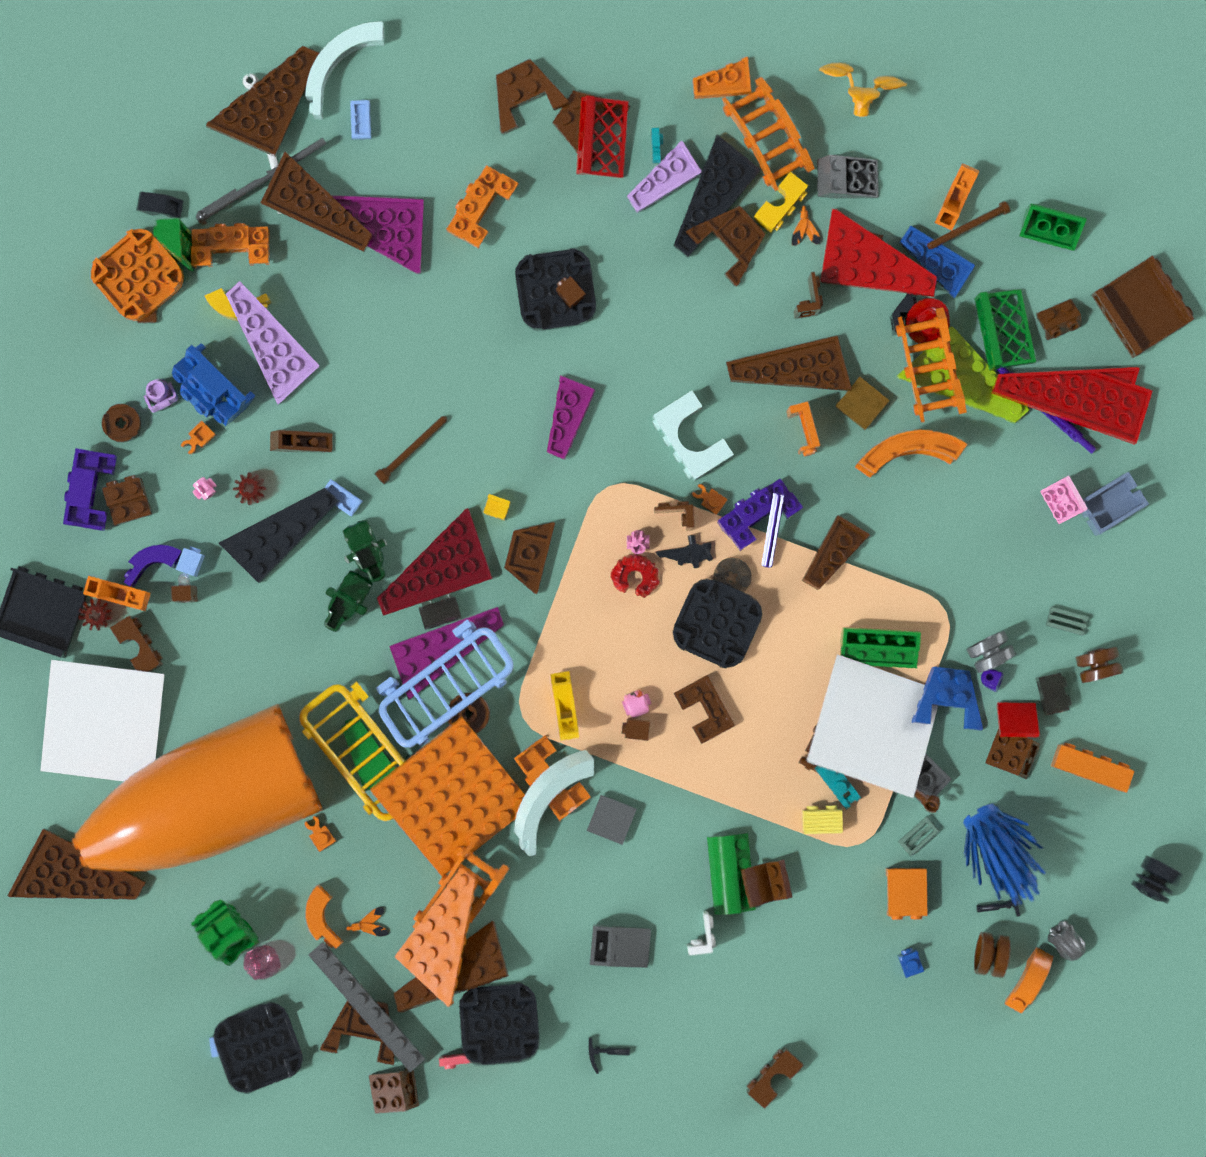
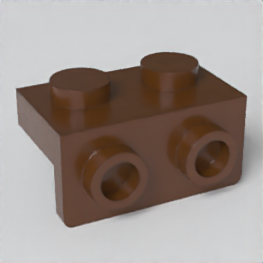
M1072 299L1036 313V318L1044 329L1047 340L1058 338L1060 335L1074 331L1082 326L1081 314Z

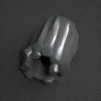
M1060 921L1055 929L1052 927L1049 930L1048 941L1056 947L1060 956L1064 959L1076 961L1084 955L1086 950L1085 943L1075 932L1073 925H1070L1068 921Z

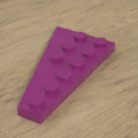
M498 607L389 646L402 684H405L460 643L462 640L457 638L452 630L467 619L473 622L477 629L489 628L494 633L503 627L504 623ZM482 635L475 642L479 645L488 637ZM471 643L459 653L464 657L475 648ZM455 655L444 665L449 669L459 661V658ZM440 666L429 677L434 681L444 673V670ZM424 678L414 686V689L419 693L429 685V682ZM411 689L406 692L408 700L414 697Z

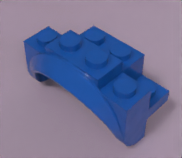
M202 343L197 347L191 345L186 349L185 357L173 366V378L178 383H182L180 388L181 396L186 401H190L199 414H203L206 418L213 416L217 422L227 426L251 404L255 395L250 391L244 396L201 354L206 348ZM226 397L227 402L221 400Z

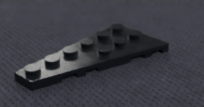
M718 134L715 137L673 245L687 258H689L699 244H696L686 231L727 212L761 171V169Z
M323 488L218 544L258 583H261L336 506L339 500L327 488Z

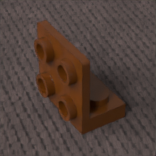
M811 272L808 277L811 300L801 301L799 305H796L794 310L795 319L817 316L821 307H823L822 295H818L820 280L819 276H815V272Z
M689 501L677 502V505L670 506L669 502L658 503V506L654 507V514L685 512L681 515L682 527H685L686 531L694 530L693 504L689 505Z
M998 729L985 763L1027 780L1040 743L1026 737H1000Z
M784 860L766 862L741 870L750 908L773 901L793 898Z
M405 1068L392 1073L369 1075L376 1114L404 1112L419 1106L413 1070L410 1072Z

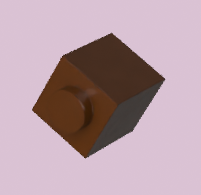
M571 276L568 279L565 277L557 283L556 292L571 309L586 297L585 292Z
M627 719V722L622 724L621 734H625L627 739L648 741L650 722Z

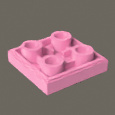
M1070 476L1040 491L1058 524L1088 509Z

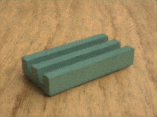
M1050 607L1045 626L1084 636V630L1089 617ZM1053 612L1080 619L1082 623L1054 616ZM1051 620L1078 626L1080 630L1051 623Z
M926 816L904 835L898 843L912 856L932 839L939 830ZM926 822L928 823V825L921 832H919L912 840H910L907 844L904 843ZM929 829H933V831L927 837H925L918 845H916L912 850L909 849V847L913 845L920 837H922Z

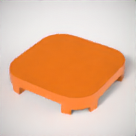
M131 229L126 232L127 235L100 258L96 257L93 260L91 279L122 316L131 321H138L148 317L179 291L184 281V274L179 264L152 233L143 229Z

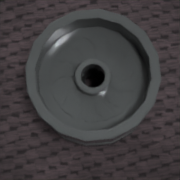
M1004 630L966 649L970 658H977L983 655L974 664L978 673L998 667L1016 655L1011 645L999 648V646L1008 641Z

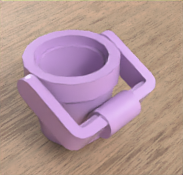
M156 379L147 384L144 399L151 412L155 413L176 402L178 395L171 382L167 383Z

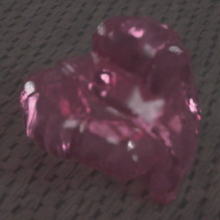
M258 946L252 951L247 952L244 956V970L254 980L268 979L274 976L281 968L278 954L271 946Z

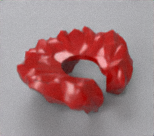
M629 554L627 557L623 556L622 559H619L610 574L615 588L619 592L626 593L629 589L628 574L632 571H638L642 575V582L635 589L636 596L646 598V596L651 595V592L660 583L658 580L659 571L655 563H652L651 560L641 554Z

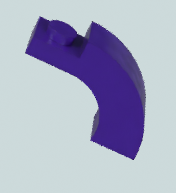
M153 545L140 550L128 561L134 568H130L126 572L124 583L134 587L144 571L156 563H165L175 568L182 551L168 545Z

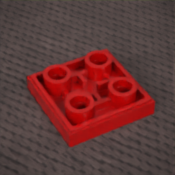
M997 702L996 708L1000 737H1039L1036 703Z

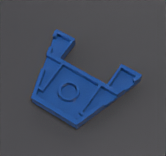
M932 667L923 689V696L918 702V709L912 718V723L931 724L932 705L965 709L964 729L983 730L970 671Z

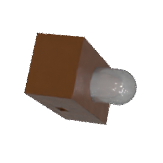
M180 574L178 586H171L172 602H198L197 587L190 585L188 574Z

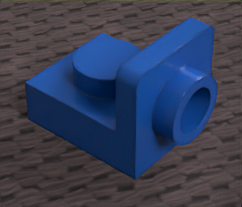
M912 947L902 950L901 954L897 955L905 978L924 972L918 956V950H912Z

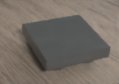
M600 795L587 831L623 845L636 808Z

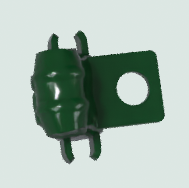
M367 520L358 521L354 525L347 526L342 531L351 551V554L345 556L346 563L355 561L358 568L368 575L371 582L381 581L386 576L383 569L384 556L381 548L387 545L384 538L379 541L376 540Z
M350 570L337 590L332 587L327 589L326 595L331 597L328 605V617L324 621L326 628L333 632H338L341 626L351 621L357 613L360 615L366 614L368 608L363 606L362 603L373 586L368 577Z

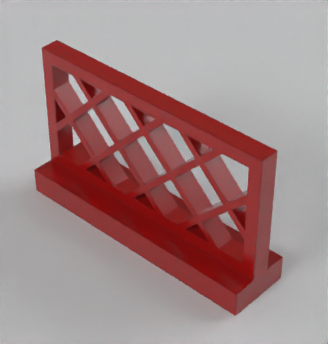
M594 96L581 98L576 174L623 178L628 101L595 98ZM596 102L602 103L606 108L601 115L595 110ZM615 105H623L622 114L619 117L612 111ZM607 112L615 119L609 126L602 119ZM598 120L605 127L600 134L594 130V124ZM616 122L621 127V133L617 136L610 129ZM606 131L613 138L607 145L601 138ZM597 139L604 147L598 153L593 149V143ZM615 141L620 146V152L616 155L609 149ZM605 150L612 157L606 164L599 157ZM597 159L603 167L598 171H591L592 162ZM615 161L618 165V173H612L607 166Z

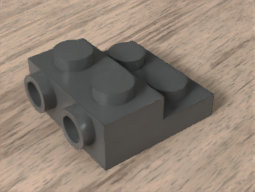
M925 754L916 788L925 795L937 796L952 779Z

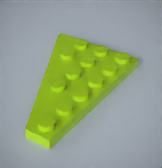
M951 326L949 328L951 341L949 342L957 368L956 374L960 380L965 404L998 418H1003L1011 423H1016L1029 409L1025 405L992 394L997 374L994 371H989L988 364ZM938 347L925 350L911 362L912 367L942 361V359H945L943 348L939 349ZM944 369L914 375L918 387L947 382V379H949L948 370ZM904 370L897 375L898 379L911 383L910 378L906 379ZM948 389L934 392L948 398L954 396L953 391Z

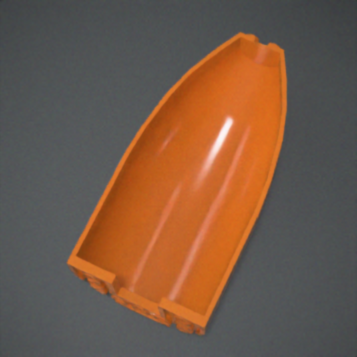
M275 704L185 743L162 755L127 778L91 813L76 832L75 838L72 839L74 847L79 849L82 855L80 856V861L83 867L109 871H151L174 868L234 850L323 811L324 809L309 775H305L291 740L294 739L279 704Z

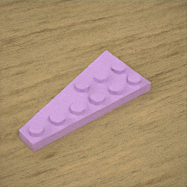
M239 281L226 293V296L277 404H279L311 375L319 365Z

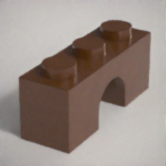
M129 615L111 626L110 629L119 644H125L130 640L138 643L139 653L130 660L136 671L152 672L163 665L161 662L163 657L157 649L154 650L151 646L153 642L147 633L144 634L141 630L143 626L137 617L134 618Z
M785 1047L782 1050L778 1049L772 1056L774 1058L770 1064L766 1063L759 1072L761 1074L758 1078L751 1079L746 1086L748 1087L746 1090L747 1094L764 1109L778 1095L770 1086L771 1078L776 1074H784L791 1080L804 1066Z

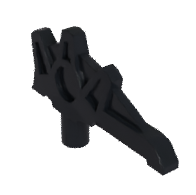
M695 535L688 536L689 545L687 547L656 552L659 557L678 561V565L681 566L683 563H691L694 568H699V562L704 559L708 561L713 559L710 553L711 542L703 543L702 545L696 544Z

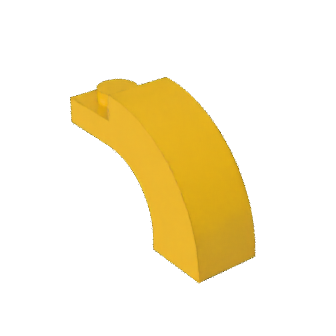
M222 288L205 295L207 302L216 312L225 318L238 321ZM266 293L256 297L266 309L271 304Z

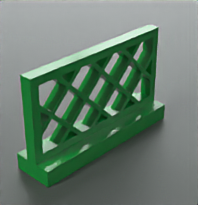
M1021 289L995 293L980 292L974 300L989 371L1004 367L1035 364L1036 357ZM1017 295L1018 304L1016 307L1007 301L1009 296ZM990 298H996L1002 302L998 309L991 305ZM1004 304L1013 310L1009 317L999 311ZM1014 312L1021 316L1022 321L1019 325L1010 319ZM996 315L1006 320L1002 327L995 323L994 317ZM1007 322L1017 328L1012 335L1003 329ZM1018 330L1025 334L1026 339L1023 343L1014 337ZM1000 332L1009 338L1005 345L998 340ZM1011 340L1020 346L1016 353L1007 347ZM1022 348L1029 353L1030 359L1024 360L1018 355ZM1004 350L1013 356L1010 362H1003L1002 353Z

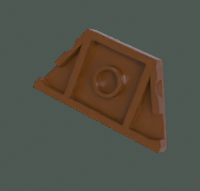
M554 522L513 531L504 568L534 594H538L555 526Z

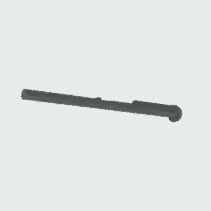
M322 137L291 158L299 162L327 143ZM278 166L267 170L268 174L252 181L238 191L236 188L201 209L196 214V220L200 224H207L206 219L272 179Z

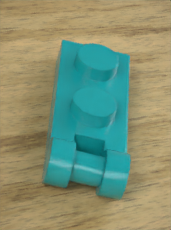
M819 765L814 768L846 810L851 807L850 804L855 800L859 801L861 799L860 795L842 773ZM849 791L851 794L844 798L843 795Z

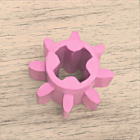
M202 477L193 484L195 490L192 492L197 499L203 498L206 501L216 493L214 488L217 485L212 479L206 480L205 477Z
M635 530L631 533V536L627 535V549H631L633 553L641 554L645 551V548L649 549V535H645L643 531Z

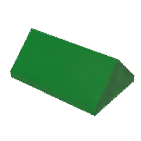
M1031 203L1026 208L1019 237L1075 251L1087 218Z

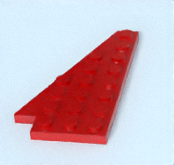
M1129 367L998 374L992 394L1135 445L1137 444L1153 391L1135 385L1140 368Z

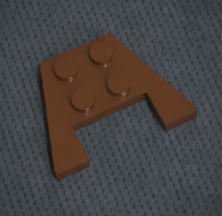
M531 59L496 75L500 131L502 135L518 128L511 110L537 97L547 94L554 111L570 104L567 98Z
M572 91L567 99L570 104L561 108L553 121V125L578 154L581 98L593 95ZM596 102L595 110L601 115L606 108L602 103ZM615 105L612 108L617 117L622 114L623 105ZM595 159V160L592 162L591 168H592V166L594 165V163L596 162L597 159Z
M741 206L686 231L696 244H699L709 233L713 232L738 261L724 275L735 287L739 285L744 272H746L752 257L765 236L762 229Z
M347 1000L320 1050L337 1054L341 1034L381 1042L377 1062L394 1065V1053ZM376 1001L390 1017L388 1003Z

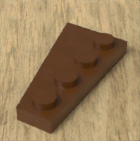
M837 515L801 581L819 590L870 534Z

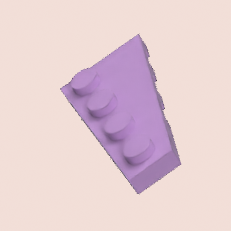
M682 140L627 195L628 200L637 213L702 173Z

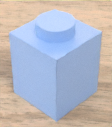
M191 546L189 549L184 548L176 570L197 577L205 555L200 554V549Z

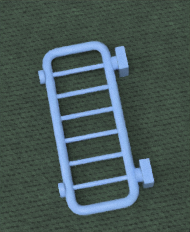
M467 619L452 630L454 635L462 641L402 686L397 679L390 677L376 687L378 693L386 697L380 703L379 714L401 746L412 747L417 743L420 746L426 744L430 740L429 734L494 686L501 688L507 683L505 678L513 670V660L491 629H477L474 623ZM482 635H486L506 663L505 669L498 674L475 642ZM471 643L494 676L482 686L459 653ZM455 655H457L478 687L468 697L464 695L444 665ZM440 666L463 699L453 708L449 707L429 677ZM424 678L427 679L447 709V712L437 720L434 719L414 689V686ZM409 689H411L432 721L421 732L398 699ZM393 701H396L417 733L409 740L403 738L387 713V706Z

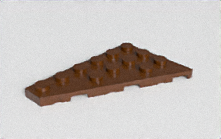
M43 828L7 896L10 898L137 900L146 881L127 871L97 870L83 867L80 861V856H82L80 850L76 849L72 842Z

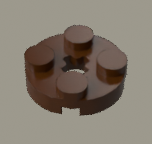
M116 404L111 406L103 415L102 429L110 439L116 442H129L139 435L141 418L134 408L126 404ZM120 418L126 421L124 428L116 425L117 422H120Z

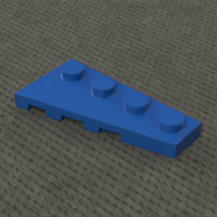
M910 225L900 244L926 270L937 276V282L955 298L975 265L943 245L934 249H928L927 244L934 239Z

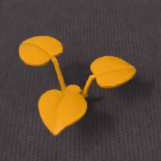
M830 63L819 68V71L830 76H848L851 86L848 89V93L853 98L852 102H855L854 115L860 117L869 115L870 104L880 96L878 88L891 90L907 86V83L898 78L880 76L874 79L876 84L874 88L854 87L852 74L850 73L854 69L850 65Z

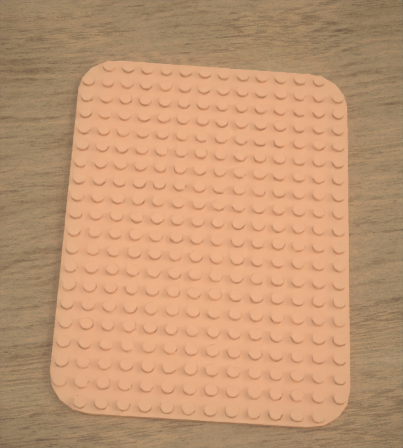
M627 483L608 486L598 493L587 510L521 686L519 705L522 717L529 727L551 740L581 751L586 750L591 755L802 834V810H806V806H818V810L826 809V806L836 805L837 809H842L843 833L805 834L832 845L850 847L862 844L872 837L882 823L893 791L843 774L861 797L859 801L855 800L850 804L851 807L846 810L820 775L813 770L805 769V766L798 762L802 756L808 759L809 753L805 749L812 735L815 734L813 728L819 720L837 654L840 655L842 627L921 631L917 669L872 667L925 685L931 668L939 667L949 638L950 624L947 612L940 602L923 591L848 563L841 565L832 577L819 590H816L801 581L817 553L816 551L777 538L773 566L767 568L762 566L767 534L765 532L750 527V531L757 540L742 551H739L733 541L717 524V521L722 516L693 506L695 528L693 531H686V528L682 527L681 515L685 512L654 514V507L658 506V503L669 502L670 506L677 505V502H681L679 500L638 485ZM635 530H641L645 535H649V549L645 548L641 555L646 556L652 563H655L659 571L658 580L660 583L651 592V595L646 596V598L636 596L635 589L642 582L640 572L632 571L628 574L629 589L626 593L619 592L610 578L611 571L619 559H622L623 556L627 557L629 554H635L631 549H627V535L631 536V533ZM695 535L696 544L702 545L703 543L711 542L710 553L713 559L711 561L704 559L699 562V568H694L691 563H683L681 566L678 565V561L659 557L656 552L687 547L689 545L688 536ZM700 579H716L753 596L761 605V622L745 658L734 667H719L685 650L683 651L674 641L672 633L674 624L691 587ZM569 671L580 738L560 741L550 674ZM708 675L735 726L701 744L692 727L709 717L700 701L682 710L673 693ZM636 690H641L643 694H648L650 698L649 712L636 718H632L630 715L627 716L622 704L624 696ZM627 719L649 721L648 741L625 738V734H621L623 722L626 723ZM848 791L843 797L847 798L851 793Z

